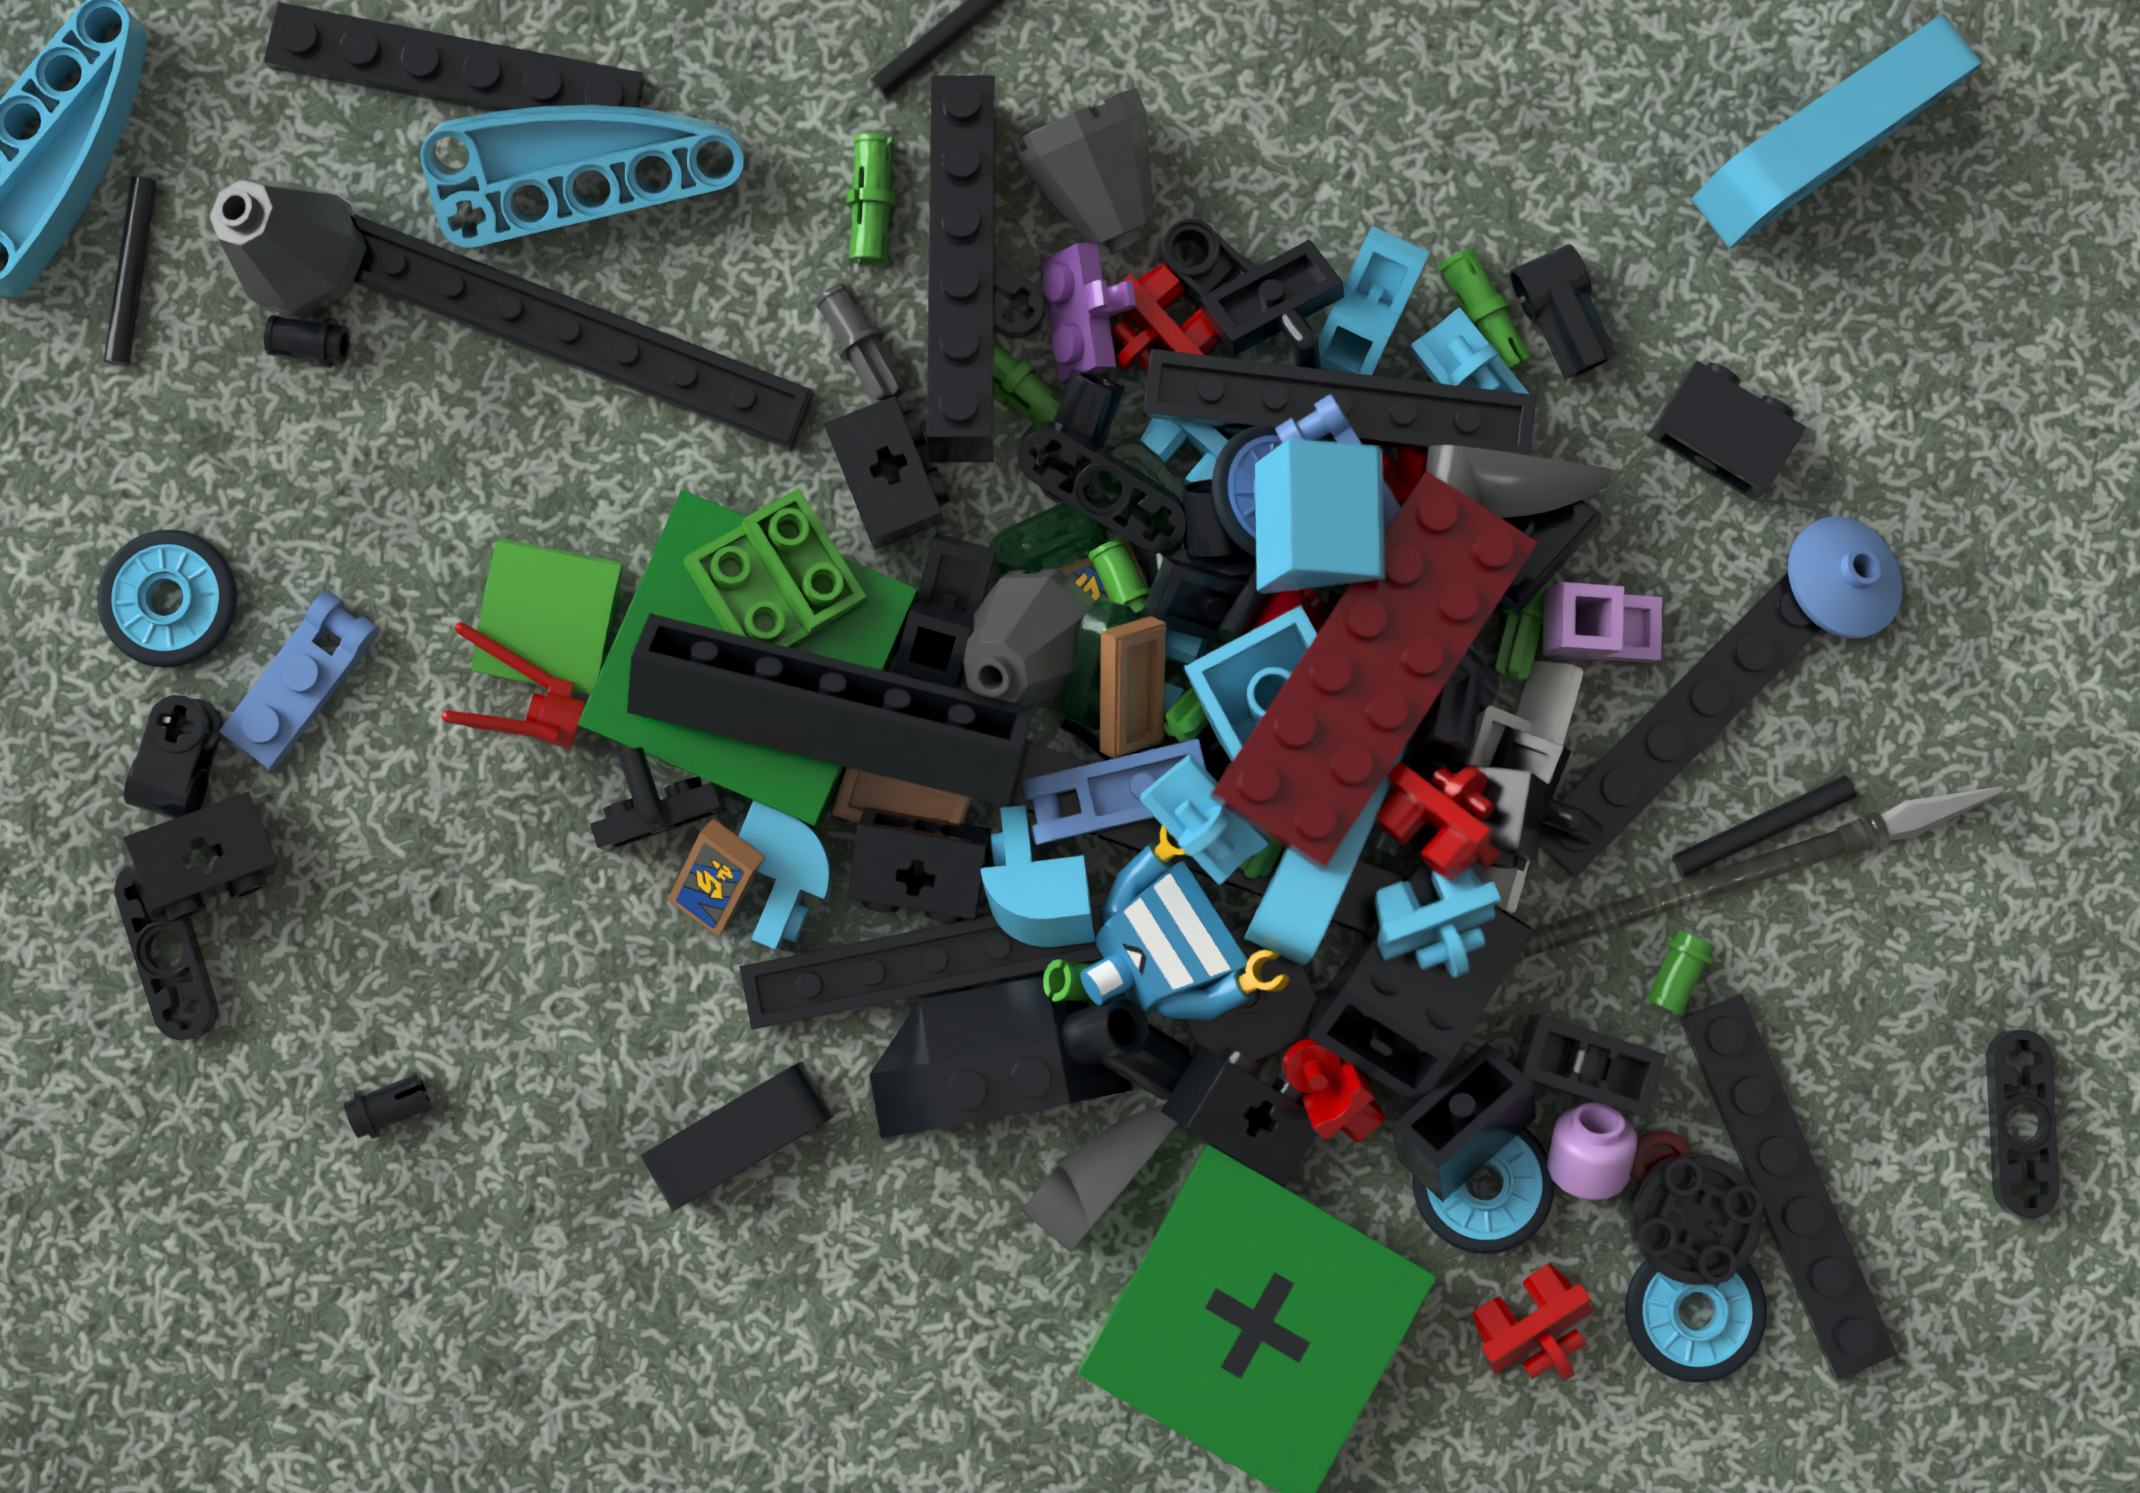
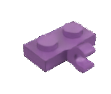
M1076 243L1041 261L1043 272L1042 288L1047 299L1052 332L1051 347L1056 359L1059 383L1068 382L1072 369L1088 370L1101 374L1115 368L1116 361L1109 317L1133 309L1136 306L1132 280H1126L1120 284L1107 287V282L1103 280L1098 244Z

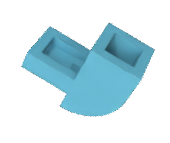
M1375 226L1371 227L1345 282L1344 298L1335 302L1318 338L1321 368L1365 375L1373 374L1430 252Z
M753 800L738 837L765 857L758 873L773 878L776 881L751 940L781 951L785 940L796 943L804 928L810 911V907L801 904L805 892L827 901L830 900L834 881L833 865L825 844L810 827L792 816Z
M1026 805L1000 808L1003 832L991 834L995 867L980 868L988 905L995 921L1011 937L1032 946L1059 947L1095 942L1089 882L1084 855L1035 861L1032 832Z

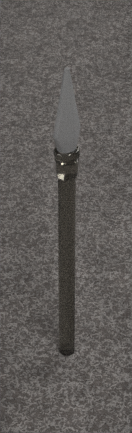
M1998 786L1907 800L1881 815L1878 812H1869L1864 817V820L1862 818L1836 827L1835 831L1533 928L1521 948L1524 958L1841 855L1850 856L1872 850V846L1877 849H1883L1892 840L1914 838L2004 793V788Z

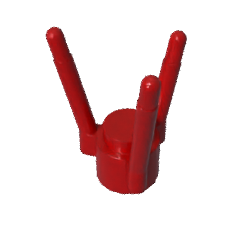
M457 623L455 625L457 634L546 688L548 692L546 696L533 693L525 721L451 710L443 712L442 720L446 723L534 737L533 739L571 750L578 728L577 723L585 705L584 700L570 697L574 682L550 675L466 623Z

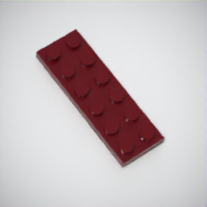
M1426 470L1384 533L1385 579L1350 584L1213 790L1210 798L1323 871L1538 542Z

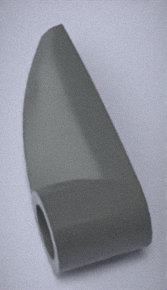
M1456 445L1428 447L1426 466L1428 472L1500 518L1539 514L1573 504L1608 487L1612 471L1609 468Z
M1163 1104L1131 1115L1109 1126L1063 1161L1040 1186L1021 1211L1071 1253L1179 1123L1160 1112L1165 1105Z

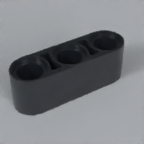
M803 1061L666 1139L643 1153L640 1157L669 1208L674 1212L700 1195L705 1194L751 1167L754 1163L761 1161L807 1134L810 1130L829 1121L834 1115Z

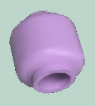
M1593 1102L1564 1111L1555 1122L1548 1155L1547 1168L1552 1180L1563 1191L1586 1200H1603L1621 1193L1630 1181L1637 1148V1134L1633 1125L1611 1106Z

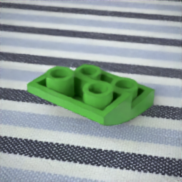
M799 488L743 518L741 526L688 554L683 562L725 632L789 648L796 646L828 626L867 598Z
M499 538L496 541L477 631L492 638L550 675L574 682L573 692L590 695L606 659L610 628L616 620L624 563ZM475 646L472 672L537 684Z

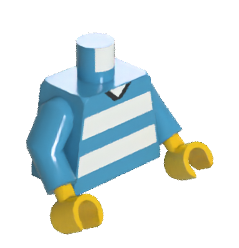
M1163 825L1160 831L1161 842L1159 844L1150 843L1118 873L1100 910L1104 926L1095 936L1096 947L1104 959L1082 970L1080 973L1083 987L1089 997L1098 1005H1102L1125 992L1128 998L1133 999L1141 1006L1145 1015L1159 1011L1168 1019L1200 1021L1215 1019L1253 999V991L1256 989L1277 992L1284 989L1289 982V976L1285 974L1276 977L1268 983L1262 980L1260 972L1263 964L1269 960L1276 959L1280 954L1263 950L1252 955L1249 961L1246 959L1184 860L1173 866L1172 858L1175 855L1186 853L1174 842L1171 833Z

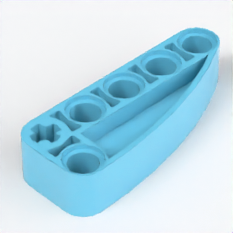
M86 0L82 3L0 100V253L8 252V263L4 270L0 272V297L12 298L25 292L59 250L100 183L126 126L140 81L147 48V35L144 27L118 0ZM122 23V29L118 37L111 42L100 43L101 35L108 26ZM77 70L82 71L78 85L71 90L61 91V83L69 73ZM41 118V127L37 134L32 138L21 140V132L25 124L30 120Z
M1941 14L1747 146L1723 165L1691 200L1728 249H1732L1903 127L1964 81L1983 63L1946 15Z
M600 105L541 106L496 111L449 120L437 125L424 140L420 151L421 165L439 227L443 235L451 243L463 248L483 246L721 190L732 185L740 177L744 166L742 142L739 136L730 128L680 114L642 108ZM444 137H454L462 141L469 151L468 164L461 168L445 166L436 154L437 141ZM718 141L727 145L734 156L731 166L722 172L706 170L700 164L697 154L704 144ZM658 156L670 165L672 178L662 186L652 187L645 184L639 178L636 165L645 157ZM591 170L602 173L610 184L609 195L599 201L585 199L576 188L575 179L580 173ZM524 185L539 187L548 198L549 208L539 215L526 214L518 208L515 202V191ZM463 201H471L473 210L479 207L483 209L485 215L480 219L477 228L470 229L468 220L458 222L455 214L462 207Z
M1408 742L1396 758L1395 762L1393 763L1387 774L1401 760ZM1387 774L1323 871L1285 847L1251 921L1245 939L1303 966L1311 960L1328 927L1376 818L1375 815L1378 813L1388 791L1390 783L1387 779Z

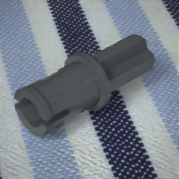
M850 283L837 284L821 293L816 298L815 305L822 313L840 345L837 353L841 360L850 361L872 402L875 404L892 396L896 398L903 394L904 382L881 343L884 334L881 328L872 326L860 306Z

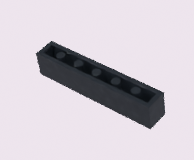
M931 75L926 432L930 462H994L995 75Z
M651 613L631 655L627 713L1006 807H1009L1021 766L1033 707Z

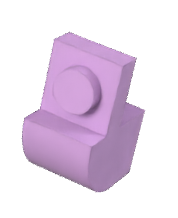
M1562 582L1543 590V656L1567 661H1586L1590 659L1643 663L1661 661L1662 597L1625 595L1624 586Z

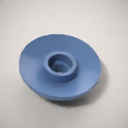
M1832 516L1813 522L1804 528L1794 540L1788 558V576L1791 589L1799 606L1816 625L1839 637L1860 639L1874 635L1892 622L1902 600V576L1898 562L1890 547L1874 530L1857 520Z

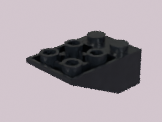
M1423 858L1420 859L1404 881H1409L1420 908L1441 901L1431 880L1434 871L1424 862ZM1495 904L1494 920L1458 933L1459 935L1478 927L1483 934L1485 946L1466 953L1469 972L1454 978L1447 970L1444 962L1422 969L1416 951L1436 942L1384 961L1377 945L1381 928L1377 918L1315 1002L1308 1037L1416 1105L1430 1092L1457 1056L1532 932V927Z

